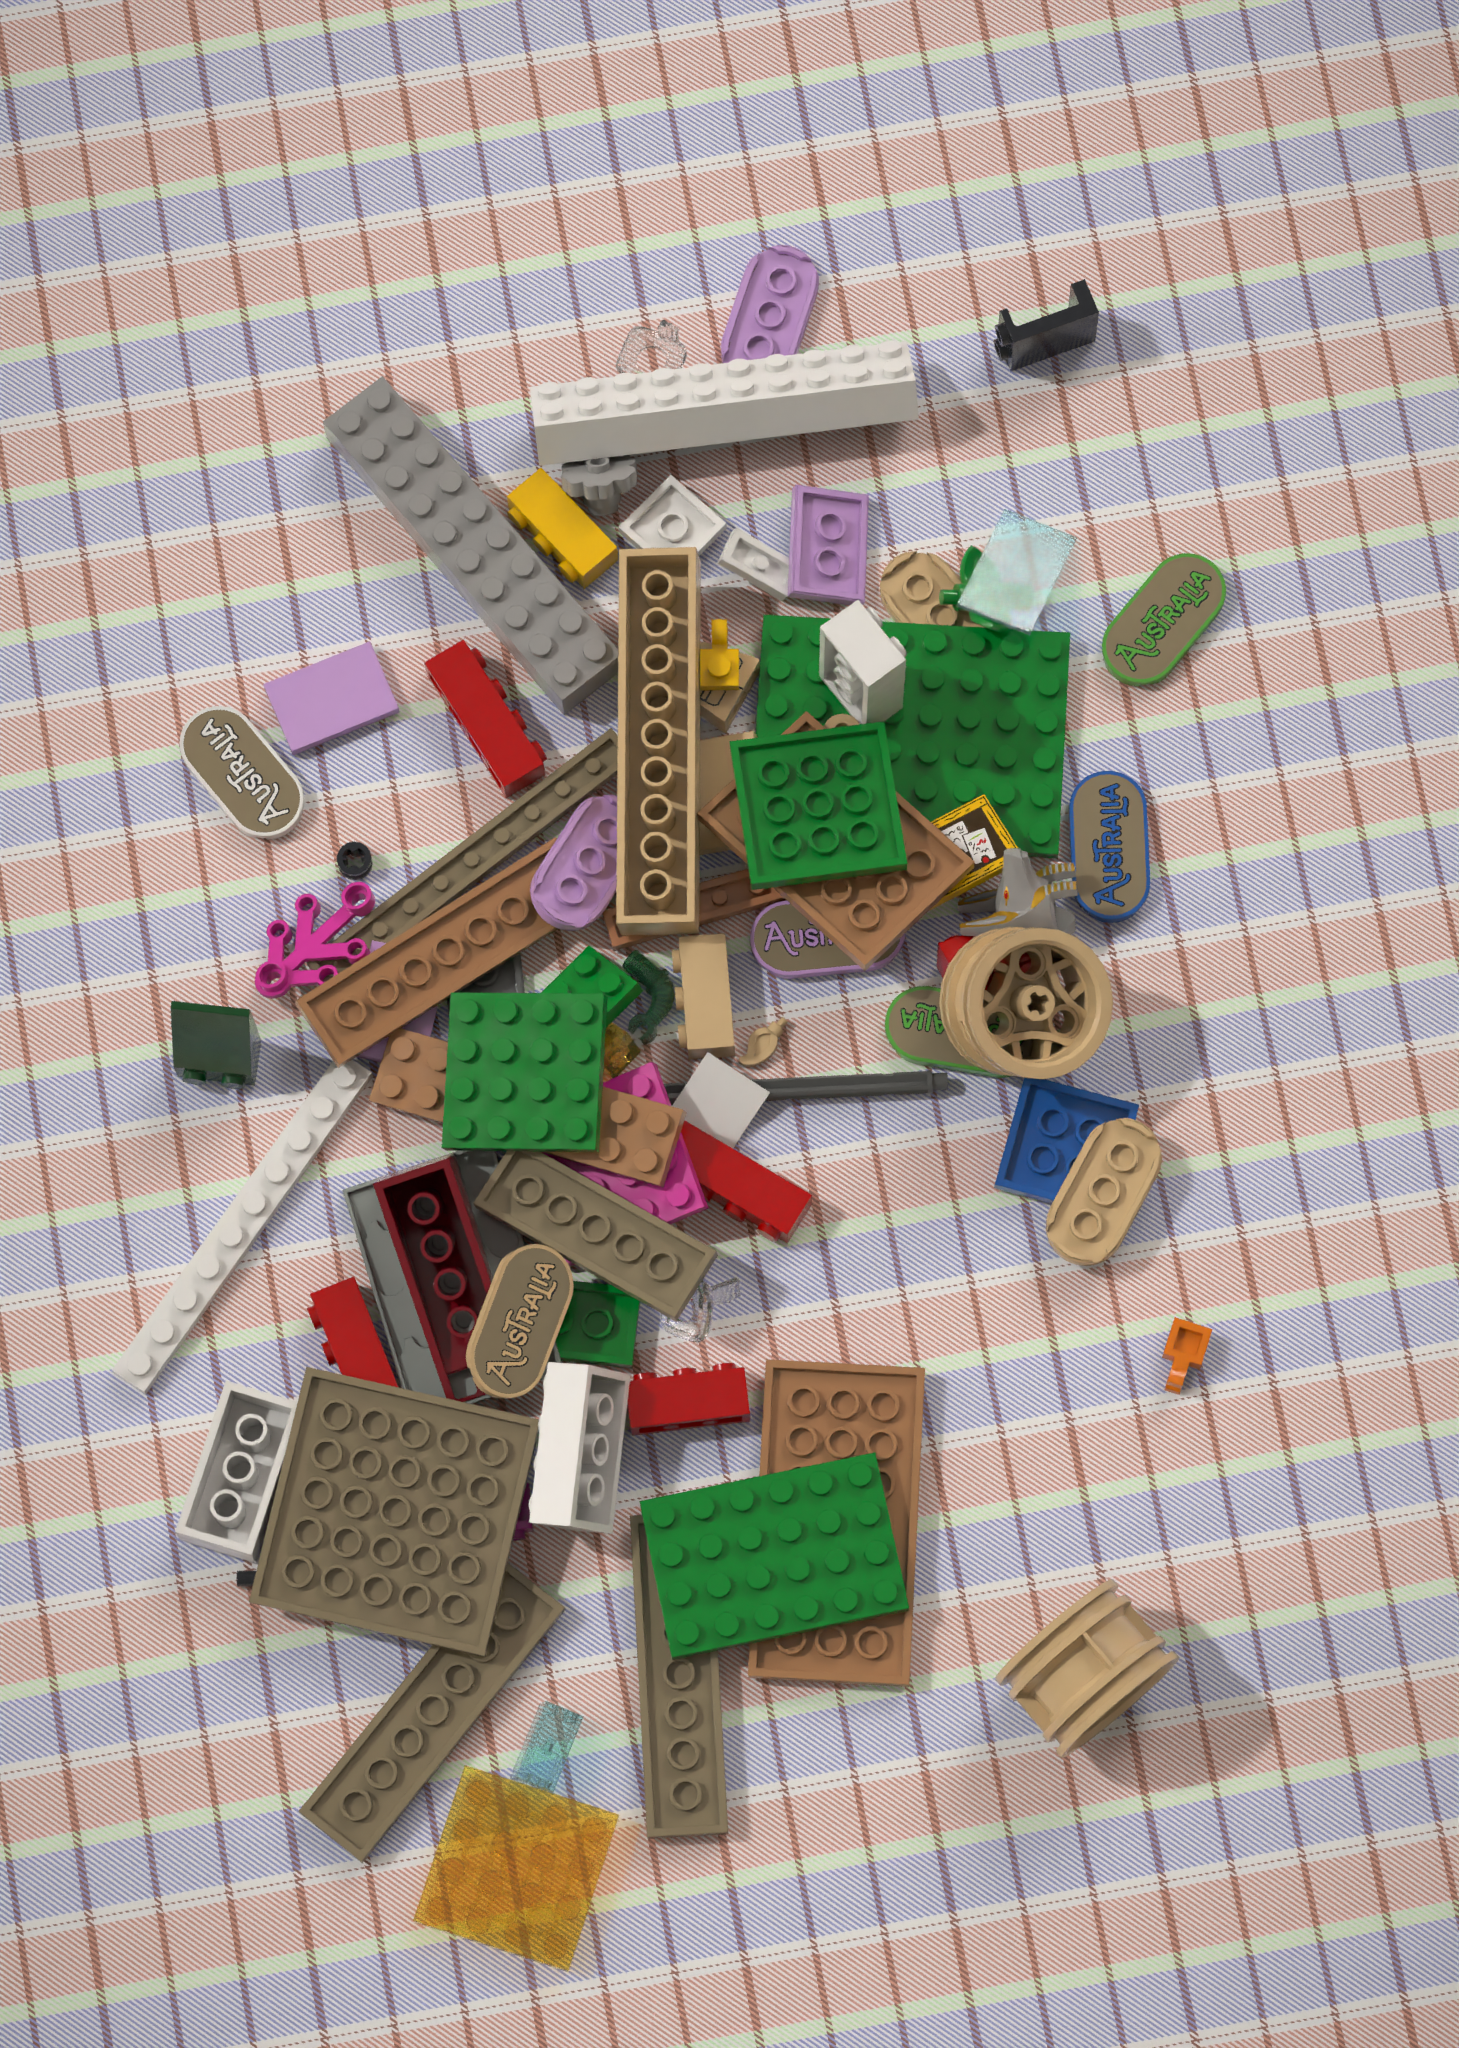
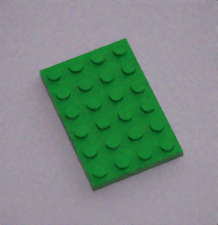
M875 1452L639 1501L672 1660L909 1611Z

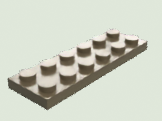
M506 1151L473 1203L478 1210L536 1243L556 1250L566 1260L674 1321L678 1320L718 1256L717 1251L542 1152Z

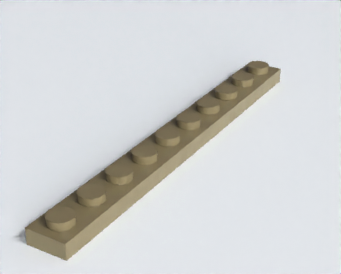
M610 728L331 943H346L351 939L359 938L366 943L370 950L372 940L388 943L453 902L617 776L618 735ZM362 948L355 949L351 955H358ZM348 959L306 962L310 970H318L323 965H333L339 973L353 965ZM327 975L323 979V982H326L327 980L331 979L334 975Z

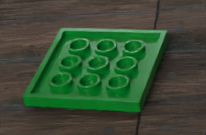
M884 721L730 741V754L751 890L907 870L908 863Z
M451 992L441 1148L446 1151L599 1152L608 996L604 993Z

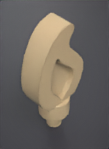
M781 1017L777 1023L772 1021L767 1028L762 1027L752 1032L748 1041L747 1054L739 1058V1064L744 1067H755L772 1057L778 1046V1038L784 1032L782 1028L788 1021Z

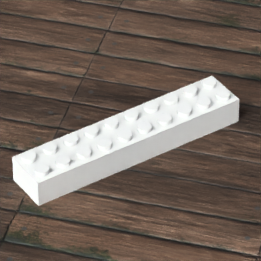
M888 340L877 345H848L836 350H809L803 354L786 356L774 354L762 359H734L729 363L713 365L700 363L688 368L672 370L660 368L653 372L639 374L620 373L614 377L598 379L585 377L573 382H545L539 386L530 387L539 466L919 419L916 379L907 341L897 342Z

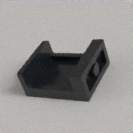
M1086 280L1071 284L1067 309L1025 324L1014 325L1007 308L999 311V322L995 325L997 339H994L993 342L999 360H1006L1010 371L1095 342L1099 311Z

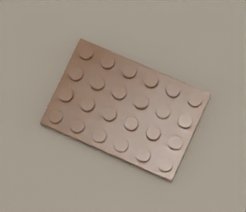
M806 711L782 734L826 728ZM733 779L697 812V816L704 826L747 864L736 786ZM897 792L896 797L908 863L907 870L773 887L864 971L974 868L975 864L966 853Z

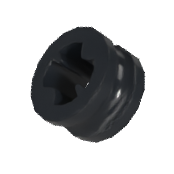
M360 842L346 843L337 853L339 871L350 880L363 879L372 870L373 862L370 850ZM350 854L354 857L362 854L361 860L363 865L360 868L356 865L348 868L346 867L348 865L346 857Z

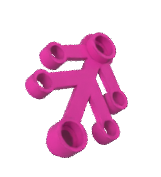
M353 882L346 886L341 895L343 906L314 933V919L320 914L321 906L312 894L299 896L295 902V909L298 912L295 950L285 959L284 946L291 941L293 936L292 930L284 920H275L268 925L266 930L269 938L268 961L259 966L255 976V987L262 996L270 999L279 998L285 995L291 987L321 985L324 983L323 979L327 975L333 974L335 976L339 973L333 965H323L318 970H298L305 962L348 959L351 964H354L370 954L366 943L359 938L351 939L346 943L326 944L355 916L363 917L373 910L375 896L367 884ZM365 900L362 904L355 906L358 901ZM313 904L311 909L303 911L305 905ZM278 930H285L281 936L274 937ZM362 948L358 955H351L355 949ZM280 978L276 983L270 984L272 980Z

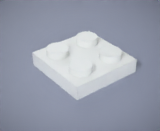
M670 475L618 528L619 533L637 549L696 547L700 556L727 529V523Z

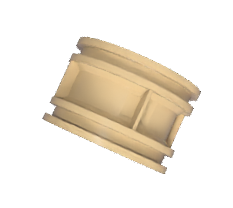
M1113 1579L1094 1588L1049 1623L1007 1662L995 1678L1000 1686L1008 1683L1012 1686L1008 1696L1013 1702L1017 1701L1044 1732L1043 1737L1045 1740L1052 1742L1056 1739L1060 1745L1056 1753L1061 1758L1070 1755L1127 1711L1155 1686L1180 1658L1175 1651L1165 1654L1162 1648L1165 1646L1166 1641L1162 1636H1156L1132 1608V1601L1127 1595L1117 1597L1114 1594L1118 1589V1584Z

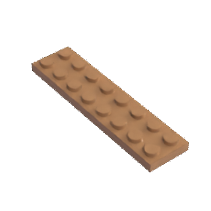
M556 837L296 1000L295 1005L338 1068L449 999L451 992H460L558 930V928L548 924L541 918L534 908L530 895L532 878L556 841Z
M401 1028L391 1034L387 1041L369 1101L443 1123L448 1042ZM603 1087L599 1152L543 1153L663 1188L687 1112L683 1109Z

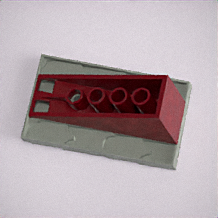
M455 1151L342 1190L403 1389L469 1404L492 1397L481 1391L472 1379L474 1377L471 1374L470 1368L467 1367L466 1350L499 1263L510 1252L525 1246L521 1233L478 1210L473 1204L499 1164L496 1151ZM555 1341L548 1362L562 1363ZM547 1365L540 1380L544 1379L547 1373Z

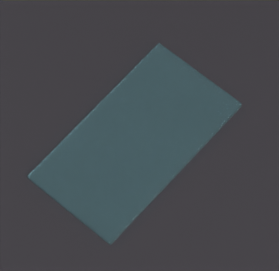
M1004 509L957 606L1030 635L1077 537Z

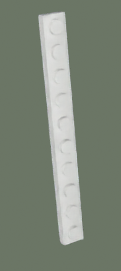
M353 1059L340 1068L337 1067L334 1061L330 1064L113 1367L112 1371L114 1374L145 1395L372 1079L373 1074L371 1071Z

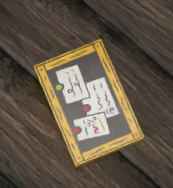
M985 795L931 822L966 853L975 864L974 868L930 910L1001 874L1004 850L1018 848Z

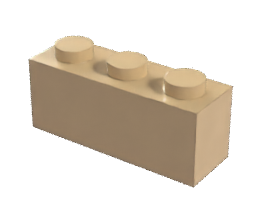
M725 933L678 937L679 949L672 950L673 973H681L682 987H675L676 1011L684 1010L685 1024L678 1025L679 1048H687L688 1060L703 1059L707 1052L716 1058L735 1056Z

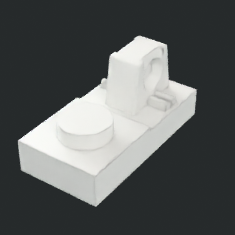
M735 528L731 532L717 564L783 601L788 597L789 557Z

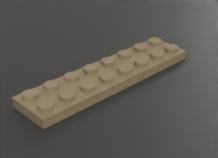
M642 1515L630 1516L647 1839L729 1834L718 1651L672 1660Z
M508 1563L486 1657L432 1645L298 1812L363 1864L564 1613L565 1607Z

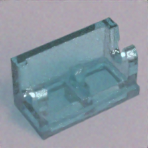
M548 1701L540 1703L510 1779L518 1783H527L535 1786L536 1790L542 1792H554L584 1716Z

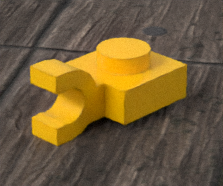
M711 619L712 649H700V689L739 690V649H728L727 619Z

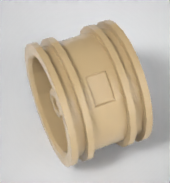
M1004 927L984 932L972 938L959 949L949 963L943 977L939 1006L942 1024L950 1042L959 1054L975 1067L992 1074L1048 1079L1060 1077L1078 1069L1095 1054L1104 1041L1111 1023L1113 997L1111 983L1104 965L1093 950L1077 937L1056 929ZM1026 952L1031 958V967L1026 973H1023L1019 967V959ZM1060 970L1066 986L1064 988L1057 976L1056 971ZM993 971L995 973L987 990H985L989 976ZM1060 1011L1064 1016V1022L1061 1030L1057 1032L1053 1027L1052 1020L1054 1015ZM992 1013H996L1000 1020L998 1030L995 1033H991L987 1026V1020ZM1033 1039L1031 1056L1022 1059L1019 1041Z

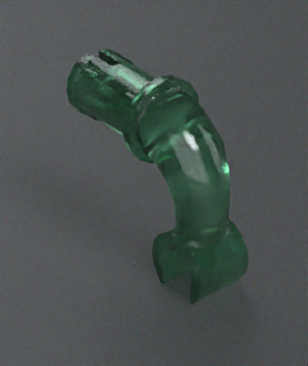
M634 950L625 959L622 967L646 987V993L651 995L652 1001L646 1014H638L631 1018L628 1030L633 1035L638 1027L647 1025V1032L640 1038L642 1044L645 1045L655 1040L658 1032L657 1026L672 1009L675 993L673 982L669 977V971L667 969L661 970L638 950Z

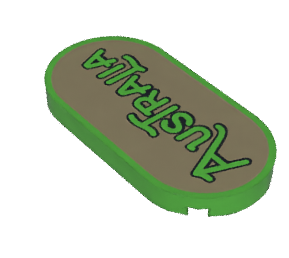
M1190 553L1177 554L1160 563L1109 624L1104 633L1102 641L1103 660L1107 670L1114 678L1130 686L1152 685L1164 680L1173 671L1222 610L1226 596V585L1218 567L1207 558Z
M931 986L913 987L899 994L890 1004L885 1017V1034L889 1044H891L892 1048L902 1059L913 1064L990 1077H1011L1008 1075L992 1074L975 1067L959 1054L950 1042L942 1024L939 1006L941 988ZM992 1013L987 1020V1026L991 1033H995L998 1030L1000 1020L996 1013ZM1033 1039L1019 1041L1022 1059L1030 1057Z

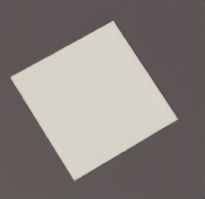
M707 1052L672 1107L685 1110L687 1112L685 1121L729 1147L734 1148L770 1092Z

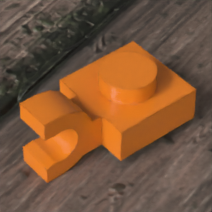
M1174 1317L1162 1356L1164 1359L1173 1361L1165 1391L1180 1395L1188 1366L1200 1370L1213 1329Z

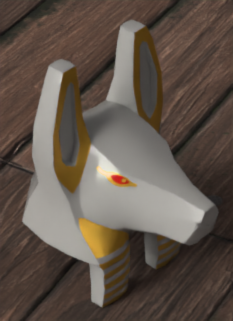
M1008 848L1004 850L1002 877L998 888L958 901L959 913L994 912V914L986 918L961 923L959 925L961 935L978 936L991 929L1004 927L1047 928L1060 930L1070 935L1075 933V915L1064 908L1057 907L1055 900L1078 896L1076 881L1052 883L1053 881L1076 877L1074 864H1051L1035 873L1027 852L1022 851L1021 848Z

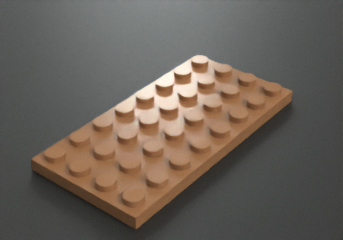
M766 1359L759 1476L875 1452L909 1611L752 1643L749 1646L748 1678L909 1687L925 1368Z

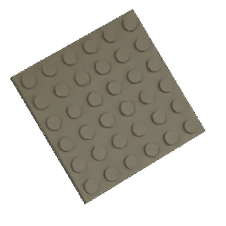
M306 1367L249 1602L486 1657L537 1442L539 1419Z

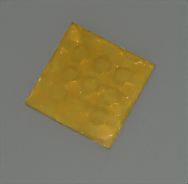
M465 1765L413 1919L414 1923L569 1972L620 1817L619 1814Z

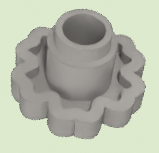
M630 455L567 462L561 467L563 491L571 497L583 496L584 505L588 507L589 513L595 516H606L615 513L619 508L618 504L621 501V493H627L632 487L637 485L636 459Z

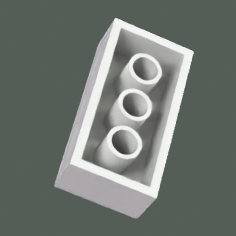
M857 600L820 627L819 676L859 724L882 722L903 708L906 659L904 657L907 656V653L897 638L893 636L889 639L881 629L883 623L878 614L871 607L865 609L860 601Z
M548 1362L547 1373L543 1380L544 1399L542 1414L538 1421L540 1433L537 1455L534 1459L535 1476L533 1494L529 1500V1523L572 1531L613 1533L630 1374L592 1365Z
M225 1381L175 1530L181 1541L253 1563L257 1562L265 1538L298 1402Z

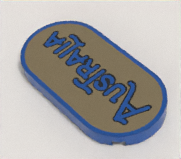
M1116 771L1096 772L1079 782L1071 795L1069 804L1071 863L1074 864L1076 877H1073L1072 881H1076L1078 896H1074L1080 908H1083L1085 912L1089 913V916L1097 921L1117 923L1135 915V912L1140 910L1149 895L1150 862L1147 802L1140 786L1129 776Z

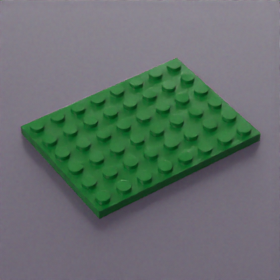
M763 615L755 732L758 738L781 735L806 711L823 726L834 715H850L819 676L820 627L831 618ZM882 622L883 626L881 629L890 639L893 636L897 638L907 653V656L904 657L906 659L903 708L884 721L896 792L930 822L985 795L1018 848L1027 852L1029 857L1058 859L1071 633L1018 629L997 632L984 627Z

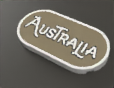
M212 706L200 710L186 722L182 729L179 743L180 752L186 767L243 834L253 838L277 839L285 836L297 826L304 807L302 786L294 773L245 715L230 707Z

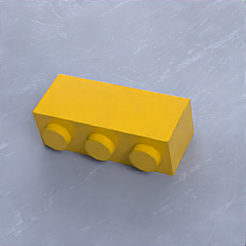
M539 468L507 495L509 508L507 514L511 521L520 530L525 527L534 536L532 540L542 554L545 556L551 554L560 563L558 569L569 582L577 581L585 589L619 560L617 546L542 468Z

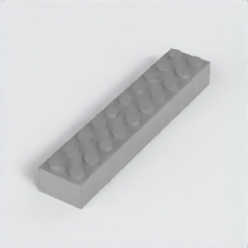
M383 376L323 421L328 441L563 715L618 674L617 647Z

